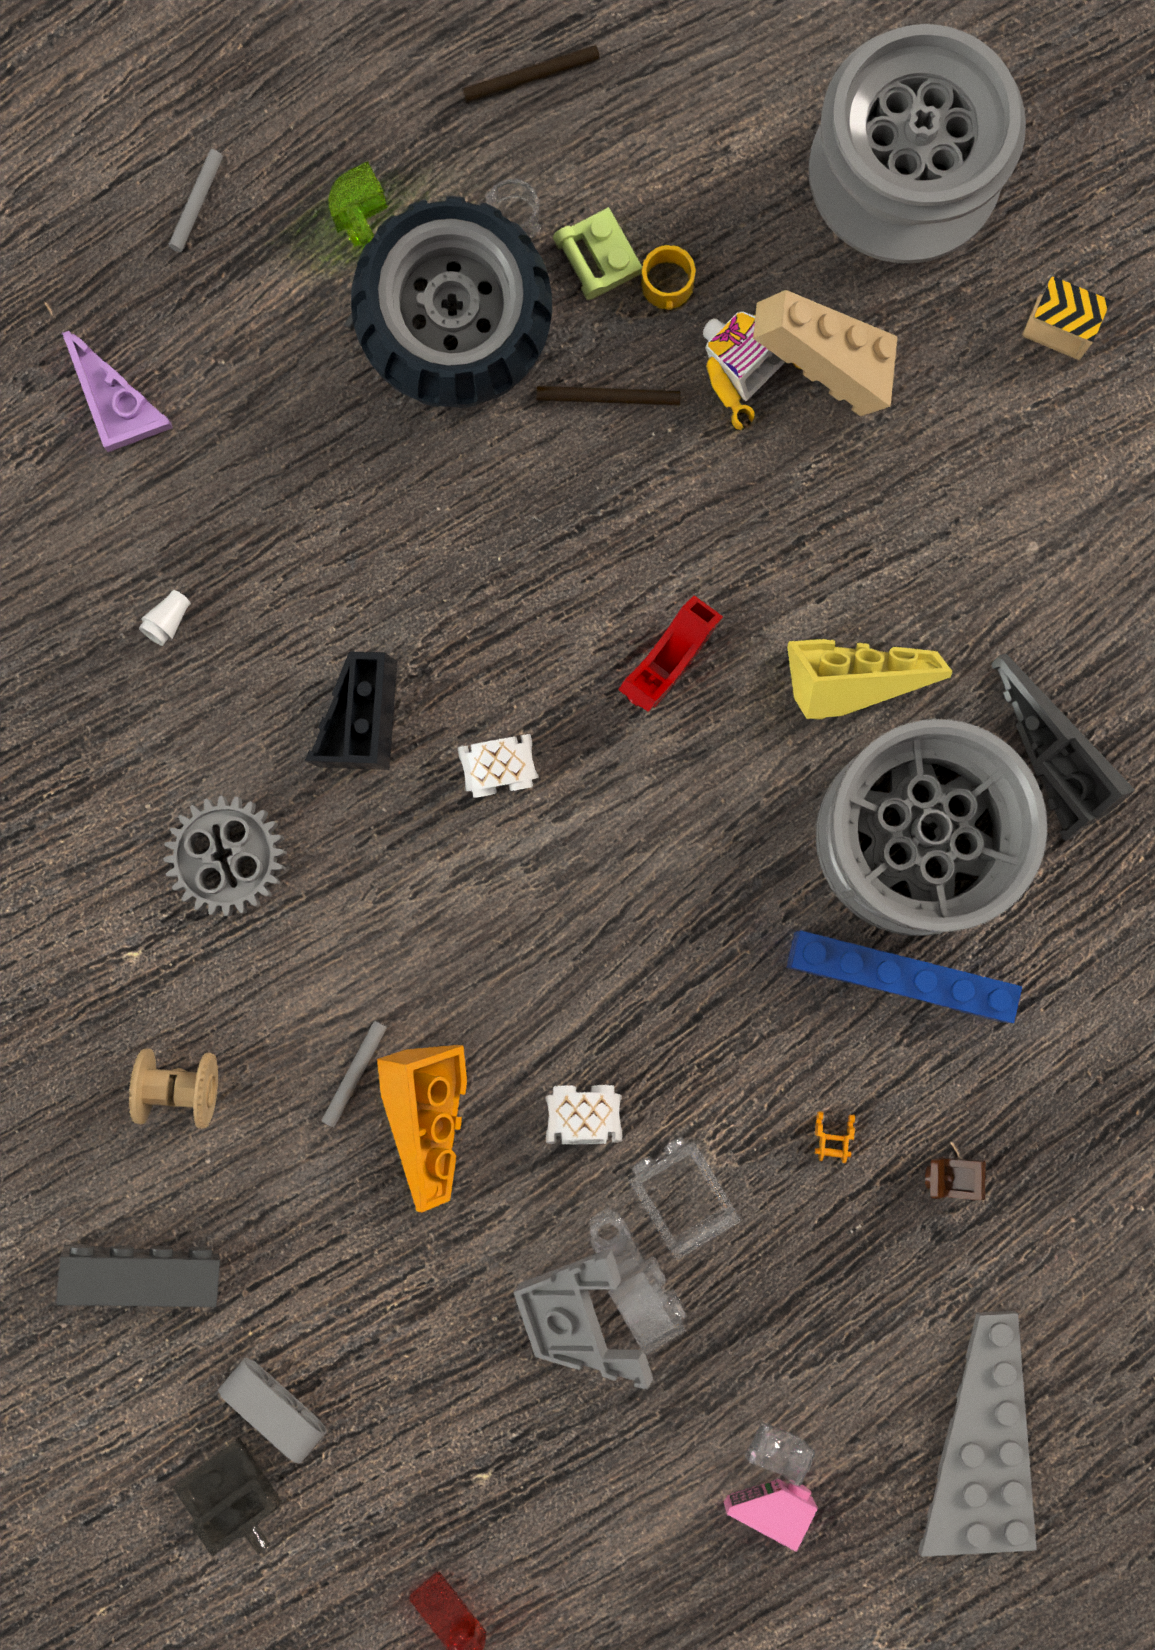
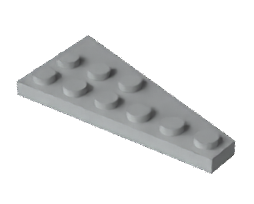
M1015 1311L976 1313L965 1357L967 1362L962 1382L959 1383L956 1394L957 1403L954 1415L950 1419L941 1455L933 1501L930 1503L927 1513L928 1521L924 1538H921L918 1549L921 1557L1037 1551L1018 1313Z

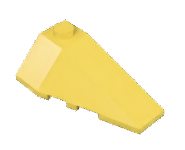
M826 639L789 641L787 647L794 699L806 719L813 718L819 720L826 717L843 716L950 678L952 670L938 651L893 647L889 652H879L869 649V644L857 643L856 649L835 647V640Z

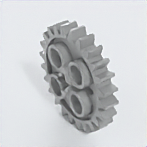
M219 796L217 806L211 800L204 799V810L202 811L198 807L191 805L190 809L193 817L189 819L179 815L178 818L184 825L182 829L170 828L171 833L177 837L176 842L170 841L164 844L166 847L174 850L173 855L163 858V861L174 864V868L165 873L166 876L178 877L179 879L172 889L175 891L186 889L182 897L183 902L188 903L196 898L195 910L202 911L208 904L209 915L216 916L220 906H222L224 916L228 917L232 916L234 906H236L240 913H247L246 902H250L255 907H260L258 895L262 894L271 897L272 894L267 885L269 883L280 885V880L273 874L275 871L286 869L285 866L277 863V858L287 855V851L276 848V845L284 840V836L272 835L278 824L274 821L264 823L268 816V812L265 810H261L254 815L256 804L251 801L242 809V799L236 796L230 806L227 798L224 796ZM242 823L246 831L245 836L239 842L233 843L230 839V830L234 825ZM215 825L220 827V837L224 849L231 851L233 854L227 858V861L237 881L235 888L231 886L228 865L218 860V857L223 855V849L215 835ZM202 835H207L210 840L209 849L203 854H197L194 846L196 840ZM253 858L257 864L256 872L251 877L245 878L241 873V865L246 859ZM218 870L221 875V882L217 888L210 890L206 885V876L209 872Z

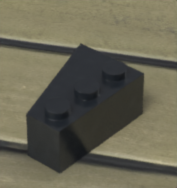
M349 651L332 692L333 700L326 717L321 719L318 727L320 732L312 751H308L305 759L306 762L322 768L390 770L397 661L385 652Z

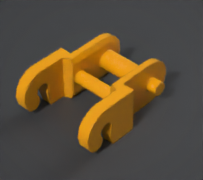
M818 1111L815 1135L820 1136L819 1149L815 1148V1154H818L819 1161H823L824 1156L839 1157L842 1163L846 1164L847 1157H851V1152L848 1151L849 1139L854 1140L855 1128L853 1123H855V1115L850 1114L848 1116L847 1134H843V1136L823 1133L822 1120L824 1114ZM826 1140L842 1141V1150L825 1148Z

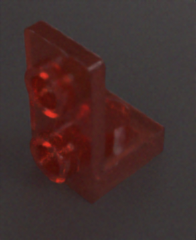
M435 1572L410 1594V1602L445 1645L446 1650H484L487 1631L440 1572Z

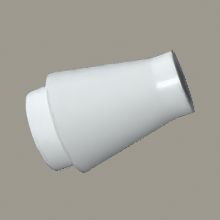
M172 590L164 600L141 618L143 623L139 627L140 631L161 646L167 640L172 641L191 602L180 592Z

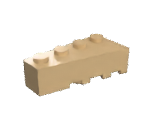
M788 290L757 302L754 340L787 364L793 362L804 371L803 375L812 382L820 381L830 389L829 394L838 401L844 399L853 405L852 411L859 416L891 407L898 336Z

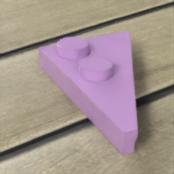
M70 331L62 333L103 447L107 452L173 428L171 422L164 414H161L142 394L129 385L120 374L96 355L79 337L71 334Z

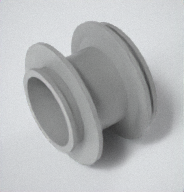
M934 24L900 27L870 39L853 51L838 68L828 86L821 112V123L815 134L809 156L808 171L811 193L822 218L831 230L855 250L867 256L893 263L931 261L956 251L970 241L989 219L999 198L1000 191L1011 177L1023 150L1026 131L1025 110L1018 86L1008 68L991 48L974 36L952 27ZM881 140L885 142L887 146H879L874 141ZM934 164L944 166L946 171L938 170L934 167ZM899 168L905 169V170H907L910 174H909V175L901 174V173H899V172L897 171V169H899Z

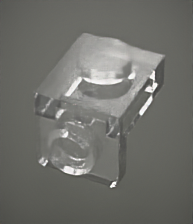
M761 1421L745 1458L756 1466L783 1475L793 1485L801 1486L806 1473L811 1467L815 1450L796 1434Z

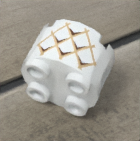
M531 734L521 735L522 743L519 744L517 737L471 744L472 752L470 753L468 746L457 747L459 759L464 770L465 791H472L473 798L495 794L497 793L496 786L509 784L510 791L532 787V779L539 777L532 760L533 744Z
M613 1085L591 1086V1092L576 1093V1086H554L553 1095L546 1096L549 1110L546 1143L555 1144L556 1137H561L562 1144H606L608 1136H612L613 1143L622 1142L619 1116L621 1095L614 1093Z

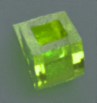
M368 161L343 173L334 182L328 199L329 210L337 233L345 230L353 247L360 245L362 251L365 245L370 243L374 237L366 219L388 209L384 191Z

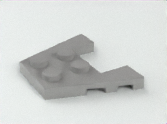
M604 1250L521 1282L513 1293L535 1357L577 1370L587 1366L600 1370L604 1378L616 1381L618 1376L634 1380L635 1387L648 1389L653 1377L644 1350L607 1349L588 1290L616 1289L621 1282L612 1250Z

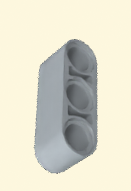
M244 1358L218 1389L221 1397L236 1412L295 1463H302L327 1433L324 1424L259 1364L249 1358Z

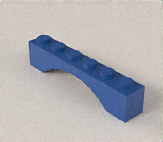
M801 930L794 932L786 966L788 969L924 1001L1002 1023L1015 1022L1022 986Z

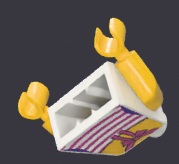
M743 311L737 312L726 324L717 319H712L706 324L703 331L704 338L708 340L705 347L709 357L706 368L711 385L724 406L732 409L731 423L739 430L743 429V425L738 420L737 413H746L751 422L754 420L755 415L750 406L741 405L739 400L742 398L747 401L785 363V361L753 339L756 315H750ZM793 363V365H794L796 368L801 369L798 365H796L795 363Z

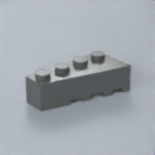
M64 1245L60 1256L56 1305L216 1307L220 1257L219 1254H213L212 1248L191 1247L189 1252L173 1251L172 1247L154 1246L150 1247V1250L134 1249L132 1246L125 1245L111 1247Z

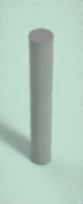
M210 149L169 242V247L175 251L182 252L222 161L223 155L217 150Z
M374 1020L321 1120L323 1123L331 1127L336 1126L387 1029V1026Z

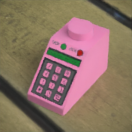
M776 1479L727 1495L724 1501L727 1515L796 1552L818 1509L813 1497L810 1496L812 1492L794 1480L787 1484L780 1479Z

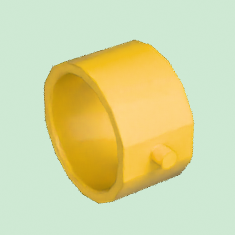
M664 245L655 248L647 255L642 267L641 288L643 295L649 303L660 309L671 310L681 306L689 299L693 292L696 268L688 252L675 245ZM669 262L682 267L687 273L689 281L679 291L667 293L654 288L648 281L647 274L657 264Z

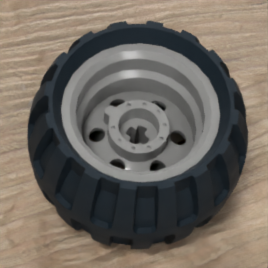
M446 196V200L441 202L428 203L424 199L412 203L407 211L399 216H390L378 227L377 233L370 243L365 245L357 262L351 289V312L356 335L362 350L374 369L392 387L402 394L426 405L468 408L504 395L533 368L545 346L550 330L552 291L542 257L533 245L531 238L517 223L509 221L502 215L499 209L487 203H481L479 206L466 202L464 197ZM452 262L458 263L461 266V270L459 272H448L446 269L447 265ZM418 279H425L428 285L424 291L414 289V283ZM486 282L491 285L492 292L489 295H483L478 291L481 283ZM448 304H457V315H448ZM413 319L426 320L425 327L420 330L415 329L412 325ZM476 324H490V331L481 333L477 330ZM449 336H454L458 341V345L454 350H447L444 347V342Z

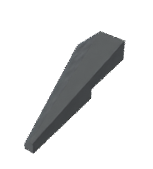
M1007 654L999 655L991 663L993 669L998 670L1006 689L1003 692L1006 702L1012 704L1019 721L1016 723L1034 771L1037 776H1041L1050 797L1047 803L1050 810H1055L1062 827L1060 835L1064 841L1070 840L1110 813L1136 790Z

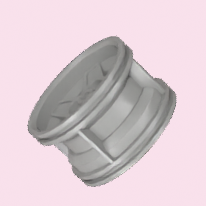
M947 719L911 722L888 731L870 743L844 766L833 779L822 799L816 823V847L819 863L830 888L837 898L852 913L868 924L881 930L908 936L934 935L972 928L1002 914L1024 894L1035 878L1042 862L1047 840V816L1043 796L1034 775L1024 760L1012 747L991 732L972 724ZM932 765L952 770L959 774L960 777L942 785L939 783ZM890 771V793L871 791L872 785L883 774ZM915 784H921L928 790L929 799L926 803H921L914 798L912 790ZM951 798L959 799L963 803L964 813L961 817L954 816L950 812L948 804ZM885 808H893L899 813L900 821L896 827L885 823L883 819ZM986 808L989 811L992 822V838L975 827L976 820ZM927 826L930 831L926 835L927 838L923 836L921 827ZM858 832L871 840L870 845L863 853L859 844ZM958 835H963L970 841L971 848L967 855L961 854L955 847V839ZM892 845H899L905 850L906 859L902 865L896 864L891 860L889 850ZM929 858L937 860L941 865V874L937 879L930 877L925 870V864ZM956 873L978 877L966 890L954 896ZM904 881L907 884L910 898L894 892L889 887Z

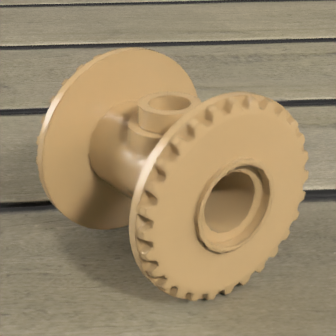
M148 1048L142 1049L135 1060L130 1081L129 1107L132 1121L136 1124H144L149 1117L152 1105L190 1107L194 1110L196 1127L198 1129L207 1128L211 1122L217 1098L218 1065L216 1056L212 1053H205L201 1058L197 1072H188L180 1068L160 1070L156 1069V1059L153 1050Z

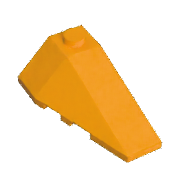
M463 1045L406 1049L377 1059L381 1098L417 1212H425L451 1199L456 1154L452 1151L455 1129L460 1130L462 1117L457 1116L460 1094L465 1095L467 1086Z

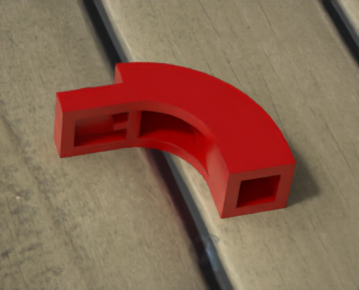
M693 595L681 607L655 647L623 681L618 690L626 695L631 703L642 707L647 712L653 707L655 708L694 660L723 616Z

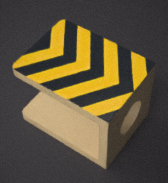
M1051 277L1044 293L1040 294L1037 298L1022 335L1027 339L1080 360L1094 342L1111 300L1057 277Z

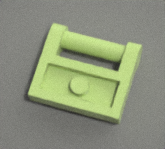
M609 207L571 227L566 226L559 229L552 237L557 247L565 252L583 285L581 290L587 300L594 299L642 274V265ZM581 239L584 240L603 277H594L575 242Z

